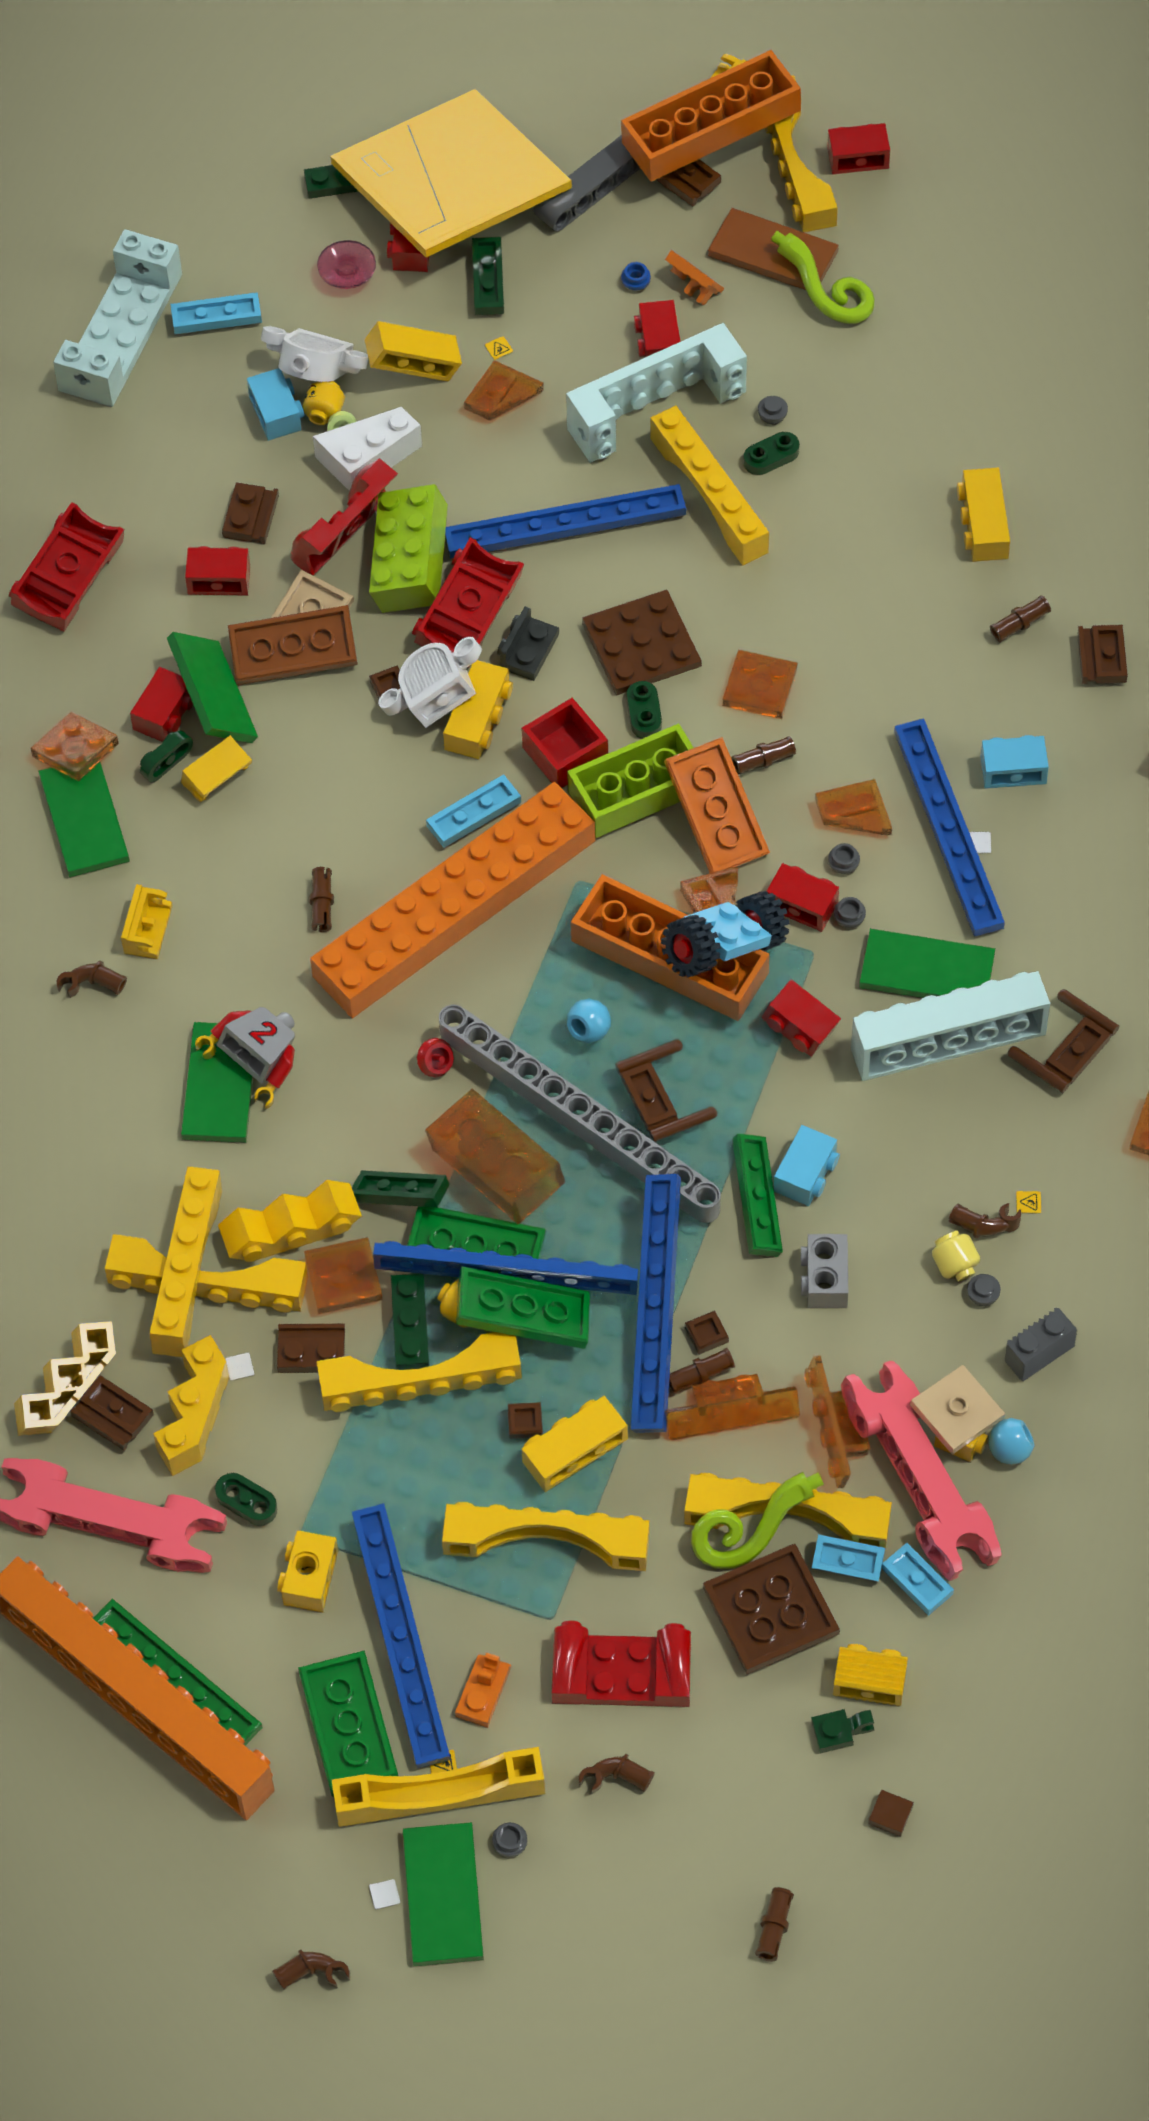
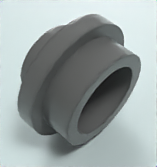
M767 396L758 405V414L767 424L780 423L788 412L786 401L778 396Z
M841 843L830 851L828 862L835 872L848 874L855 871L859 866L860 855L852 845Z
M854 897L843 898L836 904L834 909L835 920L841 926L847 928L859 926L866 916L864 905Z
M989 1274L974 1276L969 1281L967 1288L969 1298L979 1306H989L996 1302L1001 1291L998 1280Z
M512 1822L504 1823L497 1827L492 1838L495 1850L504 1857L520 1855L525 1850L528 1841L524 1828Z

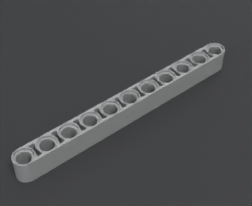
M455 1004L442 1008L439 1013L440 1036L452 1048L643 1183H645L646 1175L678 1174L681 1177V1182L687 1184L680 1187L679 1208L703 1223H709L718 1218L721 1206V1193L714 1183L465 1008ZM450 1023H458V1024H459L458 1026H455V1027L448 1026V1024H450ZM476 1040H482V1041H484V1042L481 1043V1044H474V1043H472V1042H474V1041H476ZM502 1057L509 1059L505 1062L498 1061V1059ZM526 1075L534 1076L532 1079H524L522 1077ZM549 1093L560 1094L556 1097L547 1096ZM581 1110L585 1113L581 1115H575L572 1112ZM601 1128H607L610 1131L606 1133H601L597 1130ZM626 1146L635 1147V1149L631 1151H627L622 1148ZM651 1164L661 1165V1167L657 1169H652L648 1166ZM702 1200H710L713 1203L709 1205H703L699 1202Z

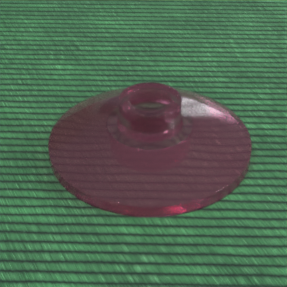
M343 240L332 243L321 252L317 267L320 277L327 284L340 289H351L365 284L373 276L376 269V260L373 252L366 245L357 241Z

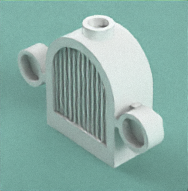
M263 327L261 340L266 343V347L269 350L281 353L279 369L294 377L311 381L329 382L338 379L346 373L357 374L360 369L367 368L368 354L353 350L354 344L300 328L291 333H286L285 330L277 327Z
M466 637L457 643L454 652L443 643H430L417 649L406 659L400 669L398 676L400 689L392 688L385 691L379 698V706L389 716L399 714L409 707V710L424 727H428L476 694L466 668L478 660L482 651L481 646L473 637Z

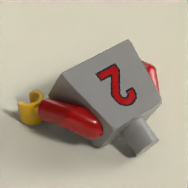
M264 1007L254 1011H233L228 1013L211 1030L212 1034L210 1036L198 1037L195 1047L199 1050L205 1044L210 1045L203 1053L204 1059H210L216 1053L215 1044L217 1043L220 1049L261 1084L266 1080L268 1082L267 1085L256 1090L255 1102L261 1094H268L270 1099L265 1104V1109H267L274 1102V1090L276 1087H281L293 1067L295 1049L292 1046L295 1034L291 1029L295 1023L290 1014L281 1012L278 1016H274Z

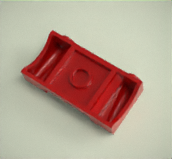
M380 458L362 468L352 482L348 494L349 501L347 505L349 507L343 513L337 511L329 522L321 517L312 528L300 532L295 537L291 549V560L301 570L314 576L377 511L379 493L386 492L385 487L398 473Z
M71 502L64 514L61 513L56 519L53 531L21 579L15 581L9 592L11 605L64 632L79 610V604L104 565L106 563L109 564L123 543L125 529L99 523L84 513L77 504Z
M470 537L464 549L459 548L451 563L453 568L424 619L419 618L412 631V634L416 636L414 643L421 647L430 643H443L454 652L455 646L460 640L466 637H473L482 646L483 640L499 611L520 579L524 564L519 561L513 562L497 558Z
M569 1620L562 1622L561 1626L554 1628L552 1704L690 1707L691 1631L685 1629L682 1624L669 1623L663 1629L657 1631V1637L589 1635L588 1629L583 1627L578 1621Z

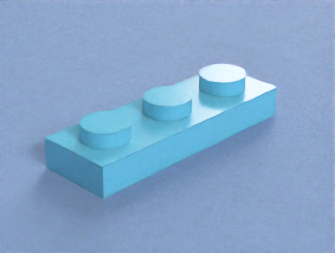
M258 292L170 304L175 334L262 323Z
M503 774L426 819V826L442 847L445 848L520 804L521 795Z

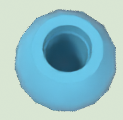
M591 998L576 1002L567 1014L568 1030L574 1038L585 1043H592L603 1039L611 1027V1017L608 1008L601 1002Z
M1003 1419L992 1427L988 1436L989 1449L994 1458L1001 1463L1009 1465L1025 1461L1030 1457L1035 1447L1033 1437L1027 1425L1019 1419Z

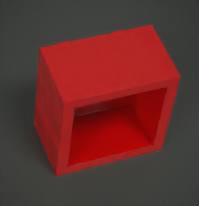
M573 697L521 728L522 748L550 782L553 783L555 781L561 788L568 785L567 771L608 754V739Z

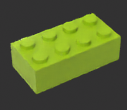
M436 484L380 492L378 495L369 593L382 613L431 606L440 591L448 504Z
M679 723L567 771L568 792L572 799L595 821V838L680 802L664 763L665 759L694 748Z

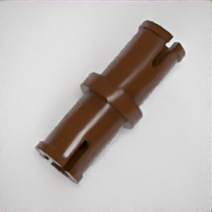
M1041 595L1021 608L1015 607L1012 609L1010 615L990 625V631L994 638L1001 642L1020 629L1025 631L1030 627V623L1046 613H1050V604Z
M787 736L784 739L769 744H757L755 749L733 755L731 759L737 773L741 774L760 766L763 768L769 767L774 761L790 755L793 756L796 754V748L792 738Z
M325 867L312 869V893L309 895V903L312 905L311 928L317 931L319 925V932H326L332 928L331 906L334 904V895L331 893L332 870L326 868V874H324Z
M725 1348L702 1360L699 1357L692 1360L693 1364L670 1373L669 1385L675 1394L698 1382L702 1384L709 1382L710 1377L730 1368H735L728 1348Z
M774 1887L772 1889L767 1914L762 1916L760 1923L763 1929L755 1955L765 1961L773 1962L778 1959L782 1936L788 1931L789 1927L787 1917L794 1894L782 1887Z

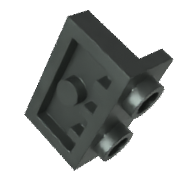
M524 606L521 614L514 616L508 638H503L499 644L497 655L500 656L501 667L508 668L509 672L535 681L559 636V627L532 618L531 608Z

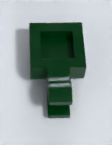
M845 1709L811 1717L820 1754L853 1746V1735L874 1731V1720L871 1710L861 1711L850 1718H847Z

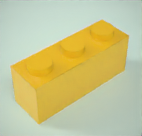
M377 321L364 339L371 368L449 382L462 364L455 335Z
M999 467L963 470L962 482L957 483L958 501H964V507H961L962 525H967L968 532H964L965 549L971 550L972 562L1009 559L1010 536Z
M477 660L471 665L468 672L476 694L453 709L443 732L444 750L480 759L483 750H488L493 737L491 730L494 724L498 725L500 723L503 713V707L501 706L504 699L509 700L513 689V682L509 680L508 668Z
M605 1395L598 1400H589L581 1406L579 1412L570 1418L563 1417L554 1423L551 1430L542 1436L535 1435L524 1444V1447L521 1448L522 1463L544 1492H547L628 1439V1425Z

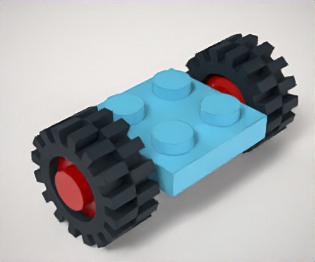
M763 891L736 901L737 905L726 902L673 921L667 925V929H664L662 933L666 936L661 939V944L666 945V948L662 949L663 955L668 954L669 957L665 961L668 965L673 963L672 970L675 973L679 972V976L692 977L711 970L718 963L716 959L720 958L723 961H727L758 949L765 951L777 947L785 942L787 939L785 935L789 934V929L785 927V925L790 924L789 919H784V914H787L786 908H780L782 902L780 899L775 900L776 895Z

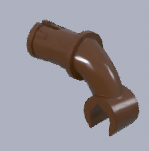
M98 961L97 963L82 965L71 972H63L58 976L56 982L59 992L64 984H72L68 990L70 998L79 992V984L84 981H88L90 984L97 983L119 995L126 985L127 977L105 967L104 962Z
M1007 1203L1000 1207L998 1217L989 1218L986 1214L980 1215L960 1204H956L949 1216V1222L973 1233L974 1238L978 1239L980 1236H990L1004 1231L1012 1232L1017 1230L1021 1222V1209H1019L1016 1215L1007 1216L1010 1204Z
M625 1754L624 1756L606 1758L597 1762L592 1767L584 1768L579 1774V1786L581 1787L585 1778L595 1777L596 1783L591 1790L593 1794L601 1788L602 1779L613 1775L614 1779L619 1777L645 1792L655 1772L649 1771L628 1759L629 1755Z
M301 1949L298 1951L299 1955L277 1969L272 1970L283 1990L308 1973L315 1974V1971L326 1974L328 1983L336 1988L338 1986L333 1979V1971H344L350 1980V1971L344 1962L336 1961L323 1953L303 1952Z

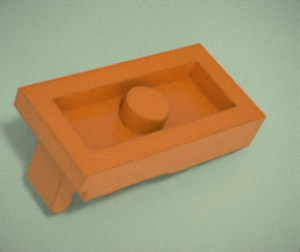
M671 250L665 258L667 262L673 265L670 270L682 280H685L687 276L691 278L684 289L686 294L692 296L696 290L700 289V295L696 301L701 305H705L713 293L717 295L718 292L722 293L724 287Z
M486 1653L485 1656L479 1654L456 1708L455 1716L488 1728L511 1670V1664L500 1661L499 1656Z

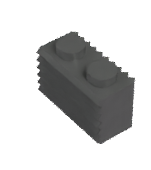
M1054 1308V1312L1049 1311V1315H1044V1319L1039 1318V1321L1034 1322L1033 1326L1028 1325V1330L1023 1329V1333H1018L1017 1337L1013 1336L1012 1340H1007L1005 1362L1021 1381H1025L1075 1347L1076 1332L1078 1331L1060 1308Z

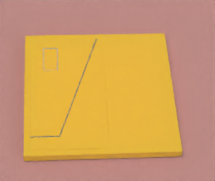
M476 89L331 155V164L425 257L431 256L572 188V180Z

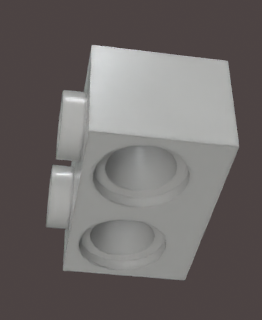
M808 1234L807 1246H801V1266H807V1276H801V1296H808V1308H847V1234ZM825 1253L830 1255L831 1258L821 1259L817 1255ZM820 1283H828L832 1287L828 1289H822L817 1285Z

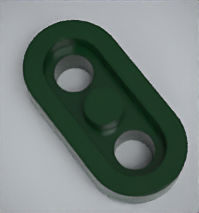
M779 432L749 446L744 452L745 469L751 474L763 475L794 461L799 455V439L793 433Z
M638 681L633 683L627 690L632 732L637 737L643 739L662 729L658 692L656 687L650 682ZM639 693H646V695H643V696L638 695V694H639ZM643 718H644V719H645V718H650L651 720H650V721H643L642 719H643Z
M182 730L171 732L160 746L143 756L140 761V773L150 782L159 780L187 756L193 746V739Z
M227 1473L218 1479L215 1492L218 1502L223 1507L258 1526L269 1524L275 1519L278 1510L277 1502L271 1492L238 1473ZM232 1490L239 1492L235 1497H230L227 1494ZM258 1507L266 1508L264 1513L259 1514L255 1512Z

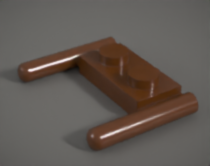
M1066 989L1059 991L1057 995L1058 1000L1084 1018L1046 1060V1064L1043 1065L1017 1046H1012L1008 1050V1056L1062 1093L1078 1078L1120 1027V1025Z
M679 1039L672 1040L615 1063L616 1070L621 1076V1080L654 1142L717 1117V1110L713 1106L680 1119L677 1117V1112L651 1062L680 1052L683 1049V1044Z

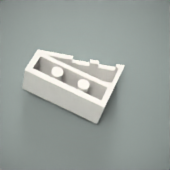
M402 407L313 436L315 458L350 491L355 476L366 465L380 458L392 468L421 448V425Z

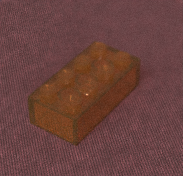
M473 1088L425 1129L432 1150L517 1224L522 1222L565 1183L559 1162Z

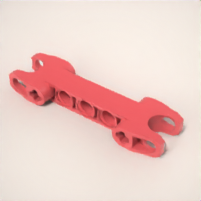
M892 1360L883 1363V1367L879 1371L880 1381L885 1390L884 1393H876L867 1389L861 1379L855 1374L846 1376L841 1384V1391L849 1418L861 1437L867 1438L876 1434L923 1518V1521L916 1524L915 1532L927 1558L949 1581L958 1578V1575L963 1570L962 1560L956 1547L970 1548L978 1555L981 1562L987 1566L996 1564L1002 1554L993 1522L980 1502L975 1501L965 1505L920 1425L918 1421L920 1416L910 1406L911 1400L920 1394L914 1382Z
M4 1459L1 1466L3 1475L24 1484L26 1487L23 1493L15 1499H0L1 1522L12 1526L18 1531L38 1536L46 1535L50 1523L148 1547L146 1559L150 1563L177 1572H211L213 1566L212 1556L203 1550L190 1546L188 1541L196 1532L202 1530L213 1532L225 1531L227 1519L226 1515L220 1511L206 1506L196 1499L175 1494L168 1495L164 1507L66 1483L67 1470L51 1462L39 1459Z

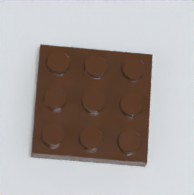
M667 589L582 617V625L616 696L627 692L628 688L635 682L647 681L652 684L702 666V660Z
M795 1543L703 1583V1589L746 1674H750L840 1634V1628Z

